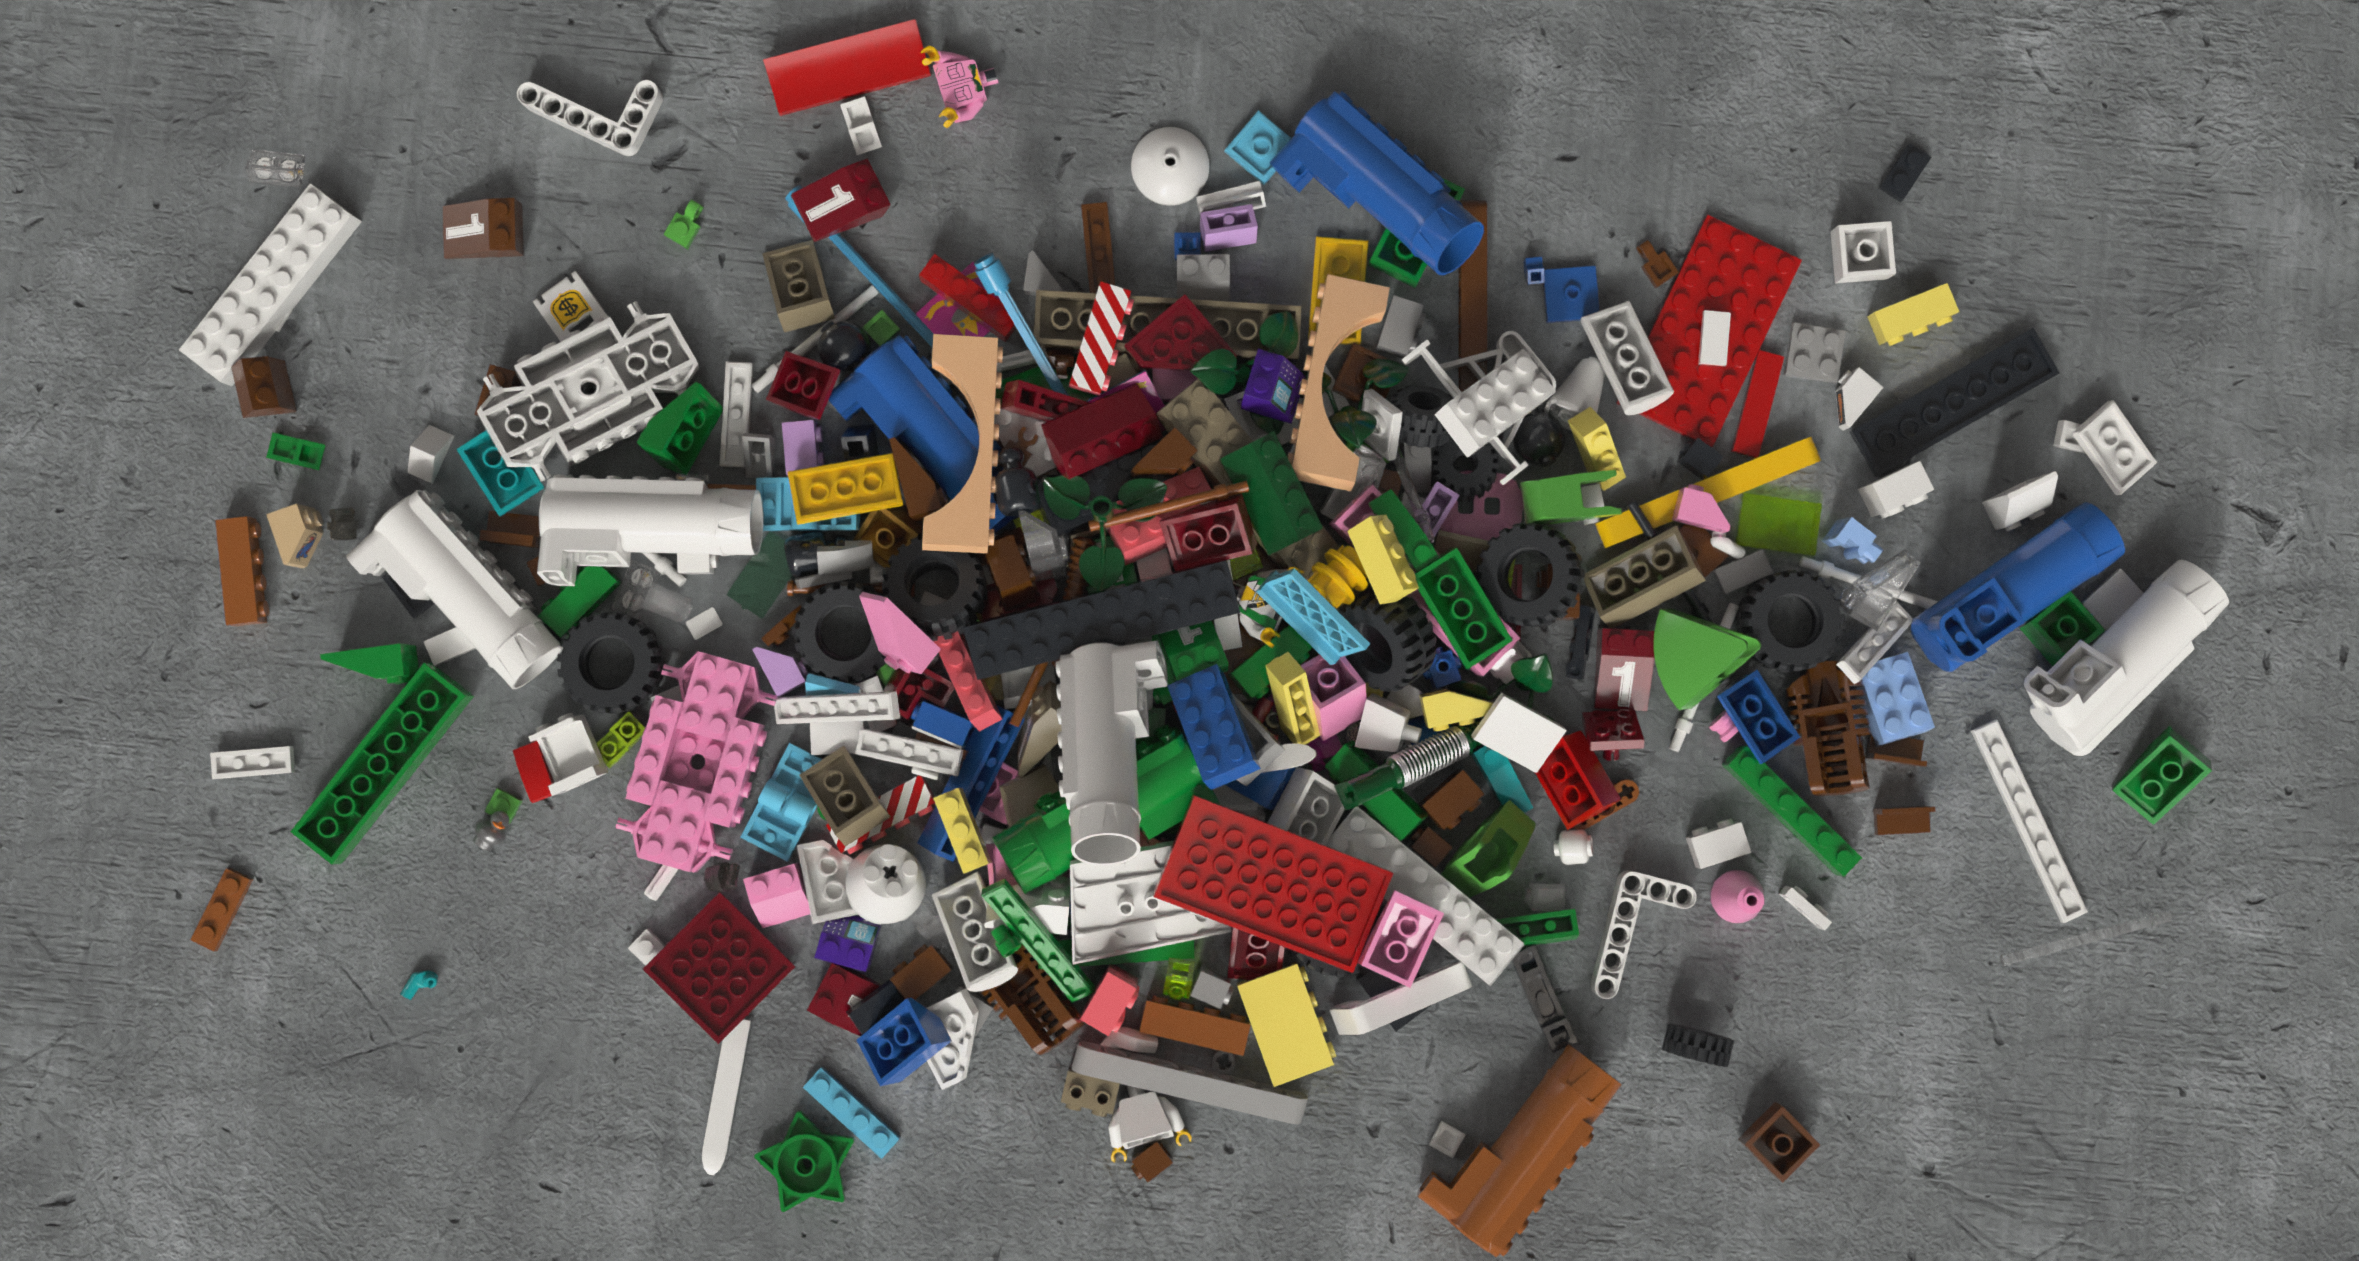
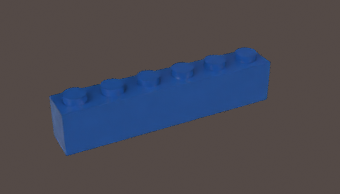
M997 704L996 706L1003 719L981 731H978L976 727L974 728L964 748L969 752L958 776H950L942 792L944 794L956 788H963L974 818H976L1025 720L1024 718L1022 719L1019 727L1011 725L1009 722L1013 712ZM935 806L917 844L933 854L953 862L956 854L937 806Z

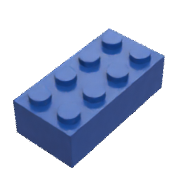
M1217 664L1167 685L1202 780L1210 790L1261 769L1226 676Z

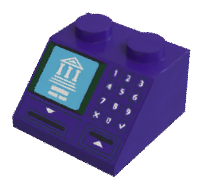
M1258 349L1244 392L1241 409L1292 424L1300 398V384L1302 379H1306V376L1284 356Z
M859 915L825 921L814 958L867 972L872 963L882 924L869 922Z

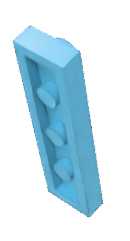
M821 1067L804 1085L803 1088L881 1159L901 1138L825 1068Z

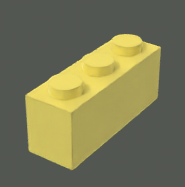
M1946 283L1878 310L1867 317L1878 344L1881 345L1888 342L1889 346L1904 341L1903 336L1912 332L1913 337L1929 331L1927 326L1936 323L1940 327L1952 322L1951 316L1959 313V309L1949 285Z
M1591 407L1569 419L1568 423L1587 473L1616 470L1617 472L1616 476L1604 482H1598L1597 484L1600 483V488L1605 491L1626 478L1606 422Z
M1387 515L1370 516L1347 531L1379 604L1397 602L1419 588L1415 573L1407 562L1404 549L1399 544L1394 533L1393 524Z
M956 788L934 797L933 799L963 874L992 863L963 788Z

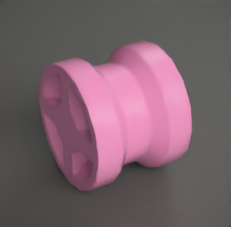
M1726 710L1718 715L1709 725L1712 731H1716L1720 735V739L1723 742L1728 741L1738 732L1737 727Z

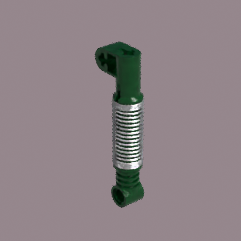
M1484 716L1475 718V723L1469 725H1454L1449 730H1445L1446 732L1441 731L1442 734L1437 733L1441 738L1433 735V737H1429V739H1425V741H1421L1417 745L1410 746L1397 754L1389 756L1383 761L1382 765L1334 785L1344 809L1348 810L1357 807L1393 788L1401 789L1440 769L1468 757L1475 748L1483 745L1474 740L1471 735Z

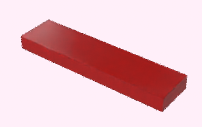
M1762 350L1758 351L1731 452L1752 458L1759 457L1784 356Z

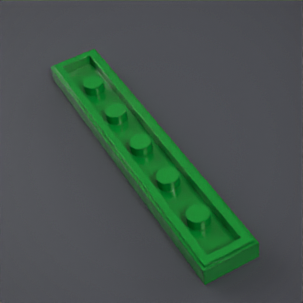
M1005 878L982 889L981 896L1072 1003L1095 993V985L1077 964L1073 965L1070 955Z
M1072 939L1057 940L1072 958ZM1194 940L1078 963L1077 965L1094 966L1195 959Z

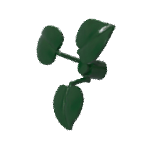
M1284 311L1272 314L1262 322L1259 334L1262 344L1269 348L1267 352H1274L1285 358L1290 356L1297 347L1299 337L1298 327L1291 313ZM1216 349L1200 358L1190 372L1211 392L1225 394L1232 390L1234 386L1241 385L1242 389H1246L1251 373L1249 366L1254 363L1255 358L1236 365V357L1231 351ZM1249 412L1254 423L1264 432L1269 434L1274 431L1276 435L1281 432L1284 425L1283 421Z
M1375 359L1368 362L1363 368V375L1368 380L1365 383L1357 409L1353 406H1344L1340 411L1338 410L1333 393L1328 387L1332 379L1323 372L1322 395L1325 392L1332 405L1334 416L1331 423L1335 431L1345 440L1360 448L1365 439L1373 433L1377 426L1376 418L1372 414L1362 411L1364 391L1369 390L1372 383L1380 388H1388L1400 383L1408 374V367L1389 359ZM1305 370L1300 371V372H1302V373L1306 376V379H1307V373H1308V371H1305Z
M1064 476L1046 477L1043 482L1046 501L1050 509L1058 517L1072 520L1079 515L1081 508L1084 510L1091 509L1093 518L1099 522L1101 548L1097 546L1087 548L1079 559V569L1083 578L1096 591L1102 592L1109 589L1122 575L1124 557L1120 549L1116 547L1106 548L1105 522L1111 520L1114 509H1126V511L1163 502L1167 485L1154 479H1134L1128 481L1118 492V497L1123 505H1119L1116 502H1111L1105 496H1098L1089 501L1088 504H1085L1090 498V488L1088 483L1079 476L1067 479ZM1157 515L1134 521L1147 522L1155 518Z
M1546 653L1535 657L1515 660L1511 665V673L1514 679L1507 684H1502L1492 694H1488V690L1484 685L1474 681H1457L1449 684L1447 687L1450 691L1489 701L1496 698L1513 681H1516L1515 684L1520 690H1530L1527 707L1532 709L1534 692H1547L1551 689L1553 685V672ZM1542 714V715L1546 716L1547 718H1549V719L1555 721L1552 717H1549V716H1547V715H1545V714Z

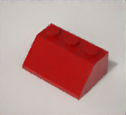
M1582 731L1563 736L1538 772L1535 773L1567 830L1598 815L1621 800L1594 751H1590L1588 741Z

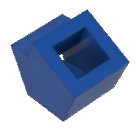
M1542 257L1525 258L1523 264L1527 284L1544 283Z

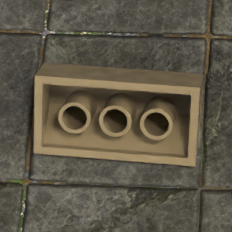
M1677 526L1585 573V578H1583L1600 618L1610 629L1706 581L1695 556Z

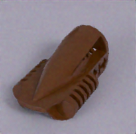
M1824 661L1816 664V667L1806 669L1805 675L1798 678L1789 688L1785 689L1787 699H1796L1787 702L1788 708H1798L1797 710L1790 711L1789 717H1799V719L1790 722L1793 727H1801L1795 730L1802 738L1797 739L1793 743L1794 746L1804 747L1809 785L1812 794L1816 796L1843 795L1870 789L1862 736L1871 734L1870 728H1860L1861 726L1868 725L1869 719H1859V717L1868 715L1867 709H1857L1858 707L1865 706L1866 700L1856 699L1865 696L1864 690H1854L1863 687V680L1861 679L1854 684L1836 665L1839 661Z
M1021 944L1022 946L1012 954L1018 968L1015 976L1005 983L983 990L981 993L984 997L992 994L987 999V1002L990 1005L996 1001L998 1002L993 1007L995 1012L1004 1010L998 1017L1001 1020L1009 1017L1033 1051L1043 1055L1071 1037L1085 1022L1080 1020L1081 1015L1068 997L1044 969H1039L1038 962Z

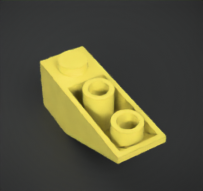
M1446 689L1419 695L1425 726L1433 728V731L1449 729L1448 724L1459 722L1460 726L1475 723L1474 718L1485 716L1494 703Z

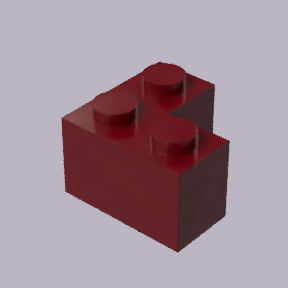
M898 668L894 671L883 692L897 691L899 713L904 718L909 719L921 696L944 708L955 688L951 681L928 668L922 674L915 672L906 673Z

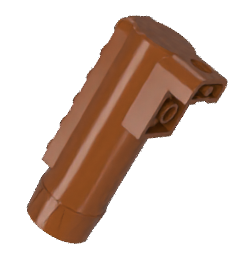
M1568 1044L1552 1067L1547 1069L1540 1083L1490 1148L1481 1141L1450 1183L1432 1170L1418 1189L1417 1197L1446 1218L1456 1229L1479 1247L1491 1253L1494 1257H1497L1499 1254L1505 1256L1513 1245L1511 1242L1516 1232L1520 1235L1529 1224L1527 1219L1531 1212L1537 1213L1545 1202L1543 1197L1549 1189L1553 1191L1562 1179L1559 1176L1566 1167L1569 1170L1578 1158L1576 1152L1581 1146L1585 1148L1594 1137V1134H1592L1594 1129L1592 1124L1604 1112L1603 1109L1622 1084Z

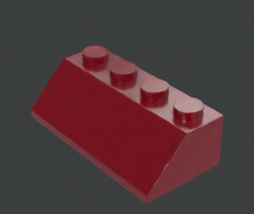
M1136 383L1041 424L1057 473L1067 479H1071L1164 438L1155 411Z

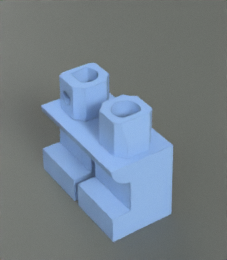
M1853 517L1836 520L1822 539V542L1829 547L1841 545L1845 548L1844 557L1846 560L1856 558L1862 564H1866L1868 561L1871 563L1875 562L1883 551L1881 547L1873 542L1877 536Z

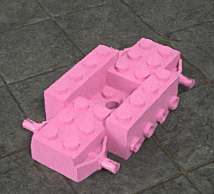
M699 651L682 668L666 664L663 666L664 669L673 671L671 673L662 670L661 675L678 680L683 702L658 695L655 696L625 798L650 805L651 807L637 821L632 822L619 817L617 822L625 825L616 824V829L625 830L633 834L638 858L693 873L698 872L712 856L728 860L731 858V855L722 852L732 854L733 849L718 846L716 843L713 823L729 828L736 827V823H741L745 808L741 807L744 797H749L752 783L749 782L751 772H756L760 757L756 756L759 746H764L767 737V731H764L765 725L744 720L743 718L756 703L762 702L775 706V701L766 698L777 700V695L761 690L757 668ZM697 754H701L705 758V765L699 770L693 768L691 764L692 758Z

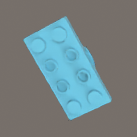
M756 478V490L760 492L763 503V531H860V514L797 525L789 478Z
M789 743L772 777L764 786L759 796L758 804L740 838L788 862L817 808L816 802L799 775L822 759Z

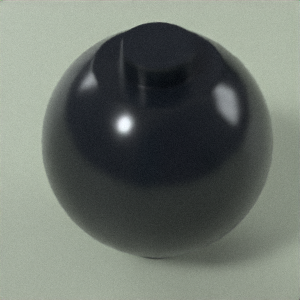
M831 321L821 329L823 334L818 341L819 357L823 364L841 370L839 374L853 373L857 366L870 355L871 344L869 337L857 324L848 321H839L837 323Z
M1536 407L1524 416L1512 441L1514 449L1521 459L1530 464L1546 467L1556 462V458L1563 451L1566 437L1560 421L1548 413H1540L1539 408Z

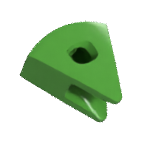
M1616 470L1579 473L1521 482L1520 488L1525 524L1550 525L1622 514L1621 508L1612 506L1585 508L1582 499V485L1604 482L1616 476Z
M1660 609L1654 632L1655 664L1665 691L1679 710L1692 709L1761 648L1759 639L1675 609Z
M1509 800L1490 814L1470 833L1449 860L1441 875L1468 898L1498 885L1508 879L1514 872L1525 852L1536 823Z

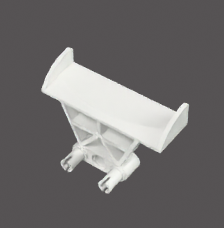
M1507 331L1501 335L1497 341L1496 350L1439 364L1428 351L1431 344L1428 340L1424 341L1402 359L1406 365L1422 355L1450 395L1455 398L1462 392L1447 375L1446 370L1467 365L1475 377L1480 380L1486 375L1476 364L1477 362L1495 358L1494 370L1501 365L1502 358L1504 361H1507L1524 349L1538 367L1535 372L1537 374L1542 372L1553 388H1556V381L1552 374L1523 338L1514 331ZM1523 418L1513 424L1504 443L1498 437L1490 441L1491 445L1514 469L1500 481L1502 485L1506 484L1528 466L1526 461L1520 465L1508 450Z

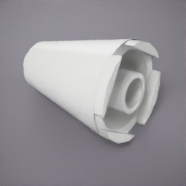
M1594 357L1582 359L1544 407L1545 413H1551L1560 421L1563 428L1571 430L1568 420L1585 409L1591 407L1596 413L1598 412L1605 372L1599 359Z

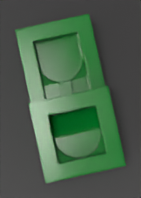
M272 432L266 458L320 470L326 445Z

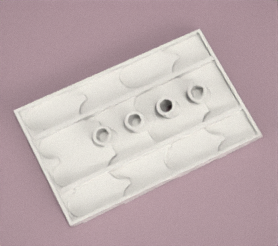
M1174 841L1140 847V852L1136 857L1115 865H1093L1078 859L1070 861L1073 965L1232 932V927L1153 897V892Z

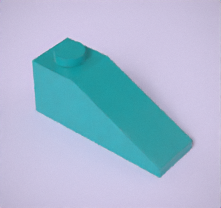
M1485 745L1472 751V758L1501 806L1511 800L1524 813L1533 808L1506 756Z

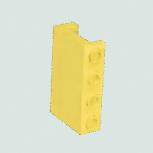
M1297 962L1252 980L1236 983L1274 1087L1333 1066L1332 1058L1336 1057L1331 1041L1326 1043L1323 1033L1327 1032L1322 1016L1317 1018L1314 1008L1318 1004L1313 991L1308 993L1304 984L1309 981L1304 966L1298 967Z

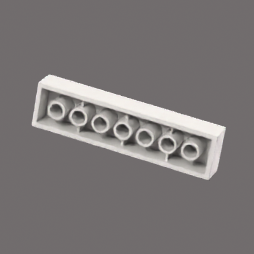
M310 183L188 337L179 351L218 381L233 386L235 382L231 367L241 358L256 357L275 333V328L291 309L293 310L362 221Z
M1355 807L1327 842L1326 846L1392 871L1394 874L1384 896V899L1387 901L1395 890L1443 912L1444 915L1433 939L1489 986L1494 983L1524 946L1521 940L1359 807Z

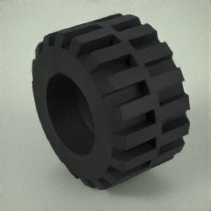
M1422 385L1406 386L1394 392L1391 404L1403 412L1399 441L1419 448H1434L1435 446H1442L1444 443H1448L1452 437L1435 414L1454 398H1451L1450 394L1443 392L1441 389Z

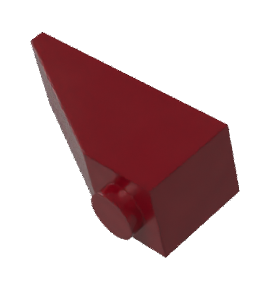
M1016 380L1006 383L1000 409L1026 417L1050 421L1087 405L1089 402Z

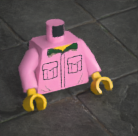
M927 46L921 53H927L930 58H925L922 60L923 65H929L932 62L936 63L933 65L946 107L938 116H946L948 118L943 126L948 128L953 122L958 123L972 120L987 100L984 87L998 83L994 68L979 72L975 60H970L967 56L952 52L937 51L933 46Z

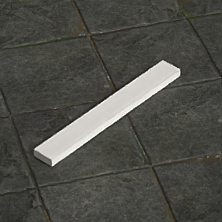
M1994 719L1970 730L2060 922L2066 923L2087 913L2084 902L1998 720Z

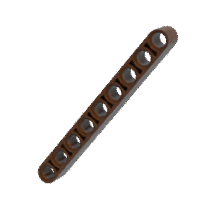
M1486 200L1459 201L1469 213L1483 224L1484 232L1475 251L1458 268V359L1487 352ZM1487 360L1477 362L1476 364L1487 375ZM1467 365L1458 367V388L1463 392L1479 381Z

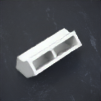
M1260 181L1196 197L1199 214L1201 212L1252 204L1253 210L1266 207Z

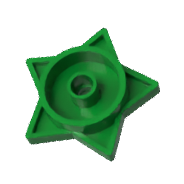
M799 1110L784 1140L754 1155V1158L777 1180L781 1212L791 1209L810 1197L841 1203L845 1201L846 1196L840 1167L855 1141L854 1137L822 1133L804 1112ZM804 1158L810 1159L813 1165L806 1167L803 1163Z

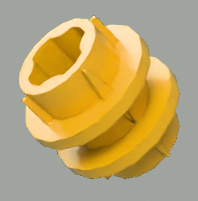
M1342 545L1338 550L1329 549L1325 553V559L1328 564L1316 562L1312 566L1314 574L1307 580L1336 608L1342 603L1349 605L1355 600L1352 592L1353 588L1361 592L1368 587L1366 581L1368 577L1356 550L1351 546L1347 545L1344 547Z

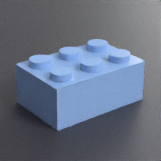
M1905 652L1878 660L1862 678L1863 687L1856 688V690H1864L1865 696L1859 697V699L1866 700V705L1862 706V708L1867 709L1868 715H1866V718L1869 719L1868 725L1876 747L1925 733L1935 728L1909 653Z

